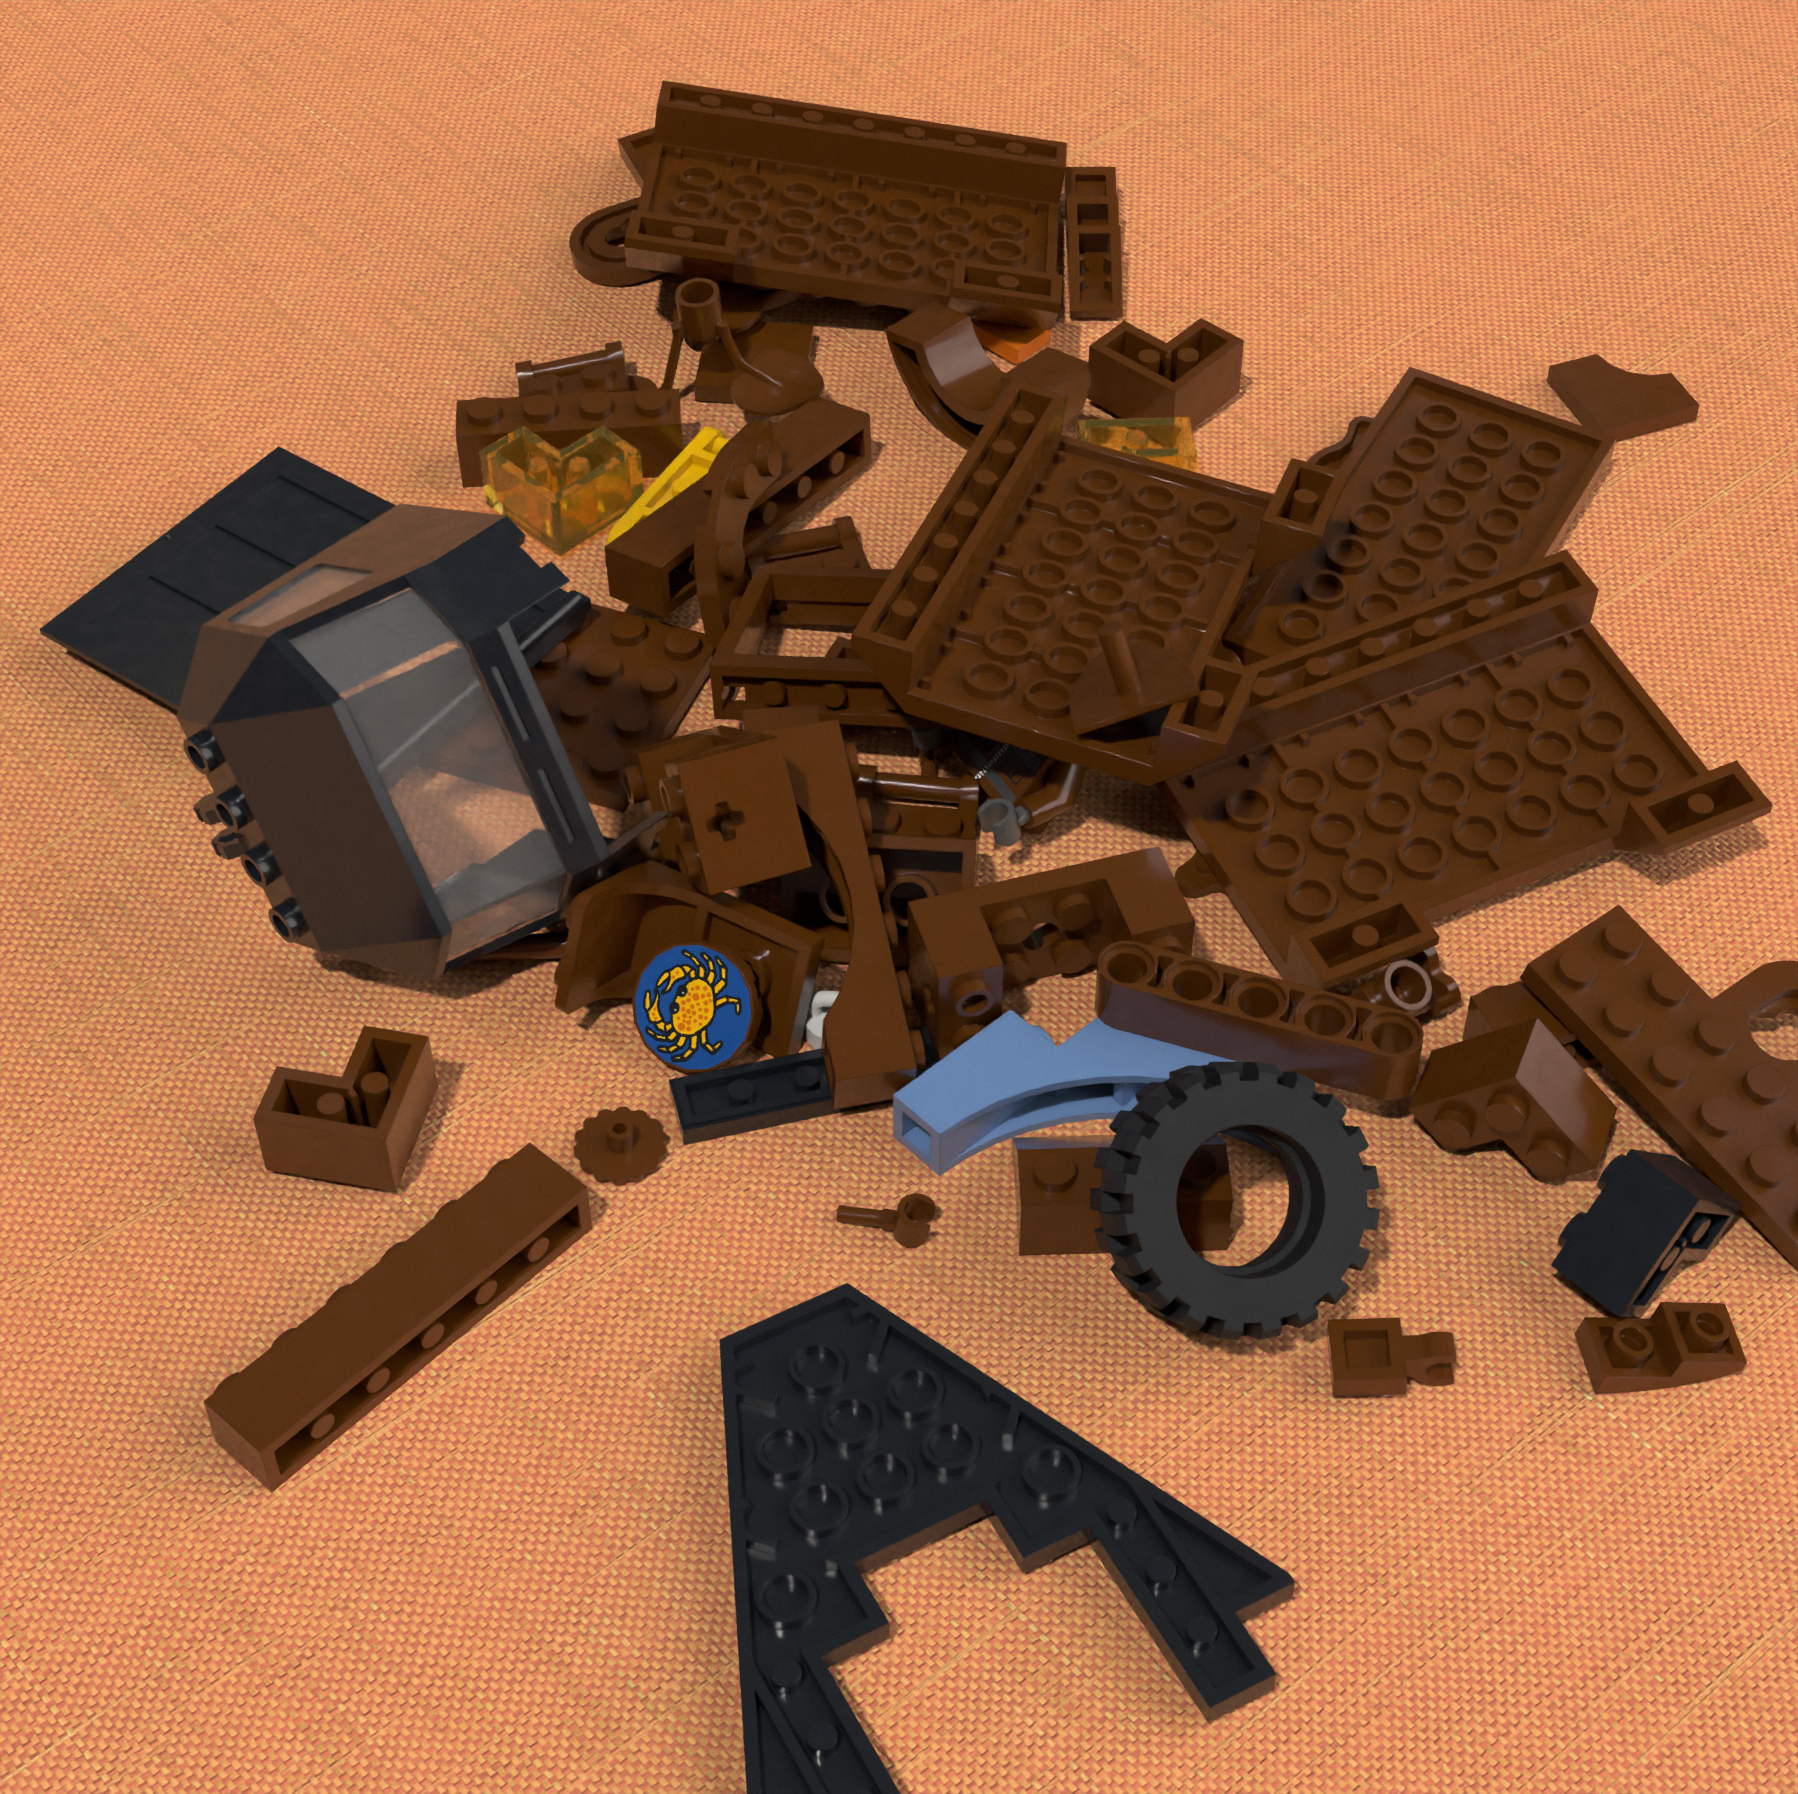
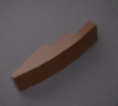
M1066 167L1064 194L1069 317L1122 318L1121 230L1119 225L1118 195L1116 194V167Z

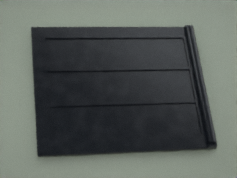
M278 446L41 627V635L170 707L179 710L203 624L394 508L396 505ZM330 575L322 576L248 621L245 625L256 627L268 626L360 580ZM409 588L289 641L343 698L387 793L489 705L462 644ZM559 588L508 621L529 669L586 620V613L591 610V599L575 590L567 592Z

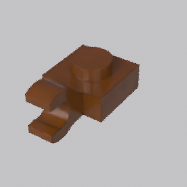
M1400 1318L1328 1320L1327 1343L1332 1396L1406 1394L1407 1376L1427 1386L1453 1384L1452 1363H1456L1453 1333L1435 1331L1421 1335L1402 1336Z

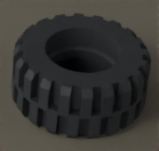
M1209 1062V1064L1201 1066L1188 1065L1171 1071L1168 1080L1164 1082H1151L1136 1093L1135 1097L1138 1104L1131 1111L1120 1110L1109 1126L1116 1133L1110 1147L1099 1146L1093 1167L1103 1169L1100 1188H1090V1209L1101 1213L1103 1225L1095 1229L1094 1233L1100 1251L1112 1255L1115 1263L1110 1270L1122 1287L1132 1289L1139 1295L1138 1302L1154 1314L1172 1320L1173 1323L1218 1338L1239 1340L1241 1336H1250L1258 1340L1280 1336L1282 1326L1290 1325L1302 1328L1318 1319V1311L1315 1306L1323 1301L1336 1305L1349 1290L1348 1284L1341 1279L1347 1269L1363 1270L1371 1251L1359 1246L1364 1228L1377 1231L1380 1209L1367 1207V1190L1380 1188L1376 1166L1362 1165L1359 1153L1366 1150L1369 1144L1360 1127L1347 1126L1343 1122L1342 1118L1345 1116L1347 1109L1332 1094L1316 1092L1315 1081L1297 1072L1278 1070L1276 1065L1257 1062ZM1240 1130L1263 1138L1280 1158L1289 1187L1288 1209L1279 1234L1261 1255L1241 1266H1220L1198 1256L1187 1243L1177 1216V1188L1187 1161L1204 1141L1220 1132Z

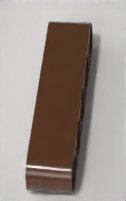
M1134 941L1112 943L1105 947L1098 956L1094 1009L1097 1017L1105 1025L1114 1029L1237 1062H1257L1276 1065L1278 1070L1297 1072L1316 1083L1381 1100L1400 1099L1409 1094L1415 1086L1424 1031L1420 1023L1412 1015L1403 1011Z

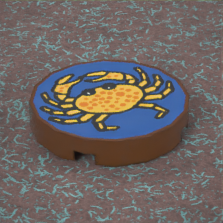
M692 940L674 943L655 953L639 972L632 995L634 1024L645 1047L663 1064L686 1073L714 1071L741 1058L756 1039L763 1016L762 998L758 999L757 989L753 983L757 980L750 965L733 949L711 940Z

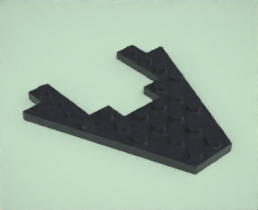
M845 1283L719 1339L747 1794H900L828 1668L890 1638L889 1621L863 1580L862 1574L984 1516L988 1518L1022 1573L1089 1542L1208 1723L1274 1689L1276 1672L1242 1623L1293 1598L1295 1581L1287 1571L850 1284Z

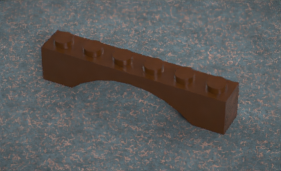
M838 719L762 730V734L780 737L807 849L820 862L835 887L848 923L851 950L850 963L840 992L823 1019L821 1052L833 1109L893 1099V1094L915 1079L916 1071L925 1070V1052L920 1031H908L904 1011L912 1009L910 984L905 970L895 971L891 952L898 951L897 927L892 911L882 913L878 894L885 893L884 870L880 855H869L865 837L872 836V819L867 798L856 799L852 781H859L860 779L859 761L854 742H843Z

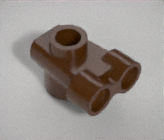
M1433 946L1391 963L1354 989L1350 997L1397 1009L1413 1017L1425 1014L1430 1018H1436L1460 1004L1461 991L1456 981L1441 970L1438 953Z

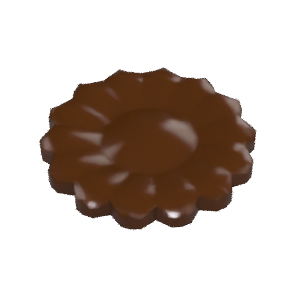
M623 1106L618 1107L614 1111L603 1109L598 1112L597 1117L585 1119L583 1129L575 1133L576 1145L574 1146V1156L580 1161L581 1170L593 1174L596 1181H610L615 1185H620L627 1181L640 1182L646 1174L656 1172L658 1163L666 1158V1148L664 1146L667 1143V1135L660 1130V1122L657 1119L648 1118L647 1113L643 1110L631 1111L628 1107Z

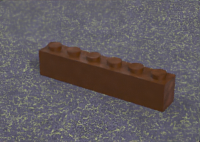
M819 397L817 400L808 401L773 426L774 439L779 443L782 450L781 475L758 496L749 510L743 532L742 546L745 557L872 462L869 413ZM707 474L605 546V563L610 597L665 618L697 594L694 568L695 525H706L710 496L702 491Z
M530 1142L509 1159H503L496 1163L482 1181L458 1200H451L443 1205L429 1223L406 1241L398 1242L390 1247L382 1256L380 1262L352 1284H347L337 1289L322 1308L298 1327L288 1329L279 1335L270 1349L241 1372L226 1377L217 1386L214 1393L203 1401L215 1442L271 1493L592 1230L587 1187Z

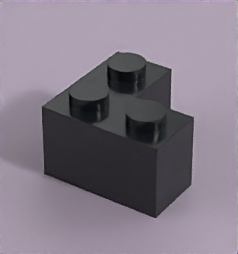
M1630 1149L1626 1156L1624 1154L1618 1155L1604 1169L1597 1183V1188L1601 1192L1587 1213H1578L1565 1226L1558 1239V1246L1562 1249L1551 1266L1618 1317H1642L1680 1261H1704L1743 1204L1676 1156Z

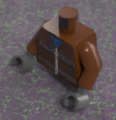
M906 727L908 730L913 731L914 744L924 751H931L937 748L942 742L943 734L950 733L952 738L947 742L948 745L991 798L978 810L982 831L986 833L993 831L995 842L1001 846L1009 847L1019 840L1021 836L1020 826L1041 834L1054 817L1071 810L1076 804L1085 772L1088 769L1070 762H1060L1050 756L1010 744L997 743L990 738L960 729Z

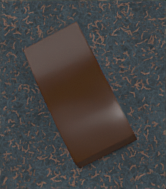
M1660 1302L1650 1319L1585 1317L1574 1333L1594 1393L1639 1392L1695 1384L1740 1372L1747 1364L1726 1305L1722 1303Z

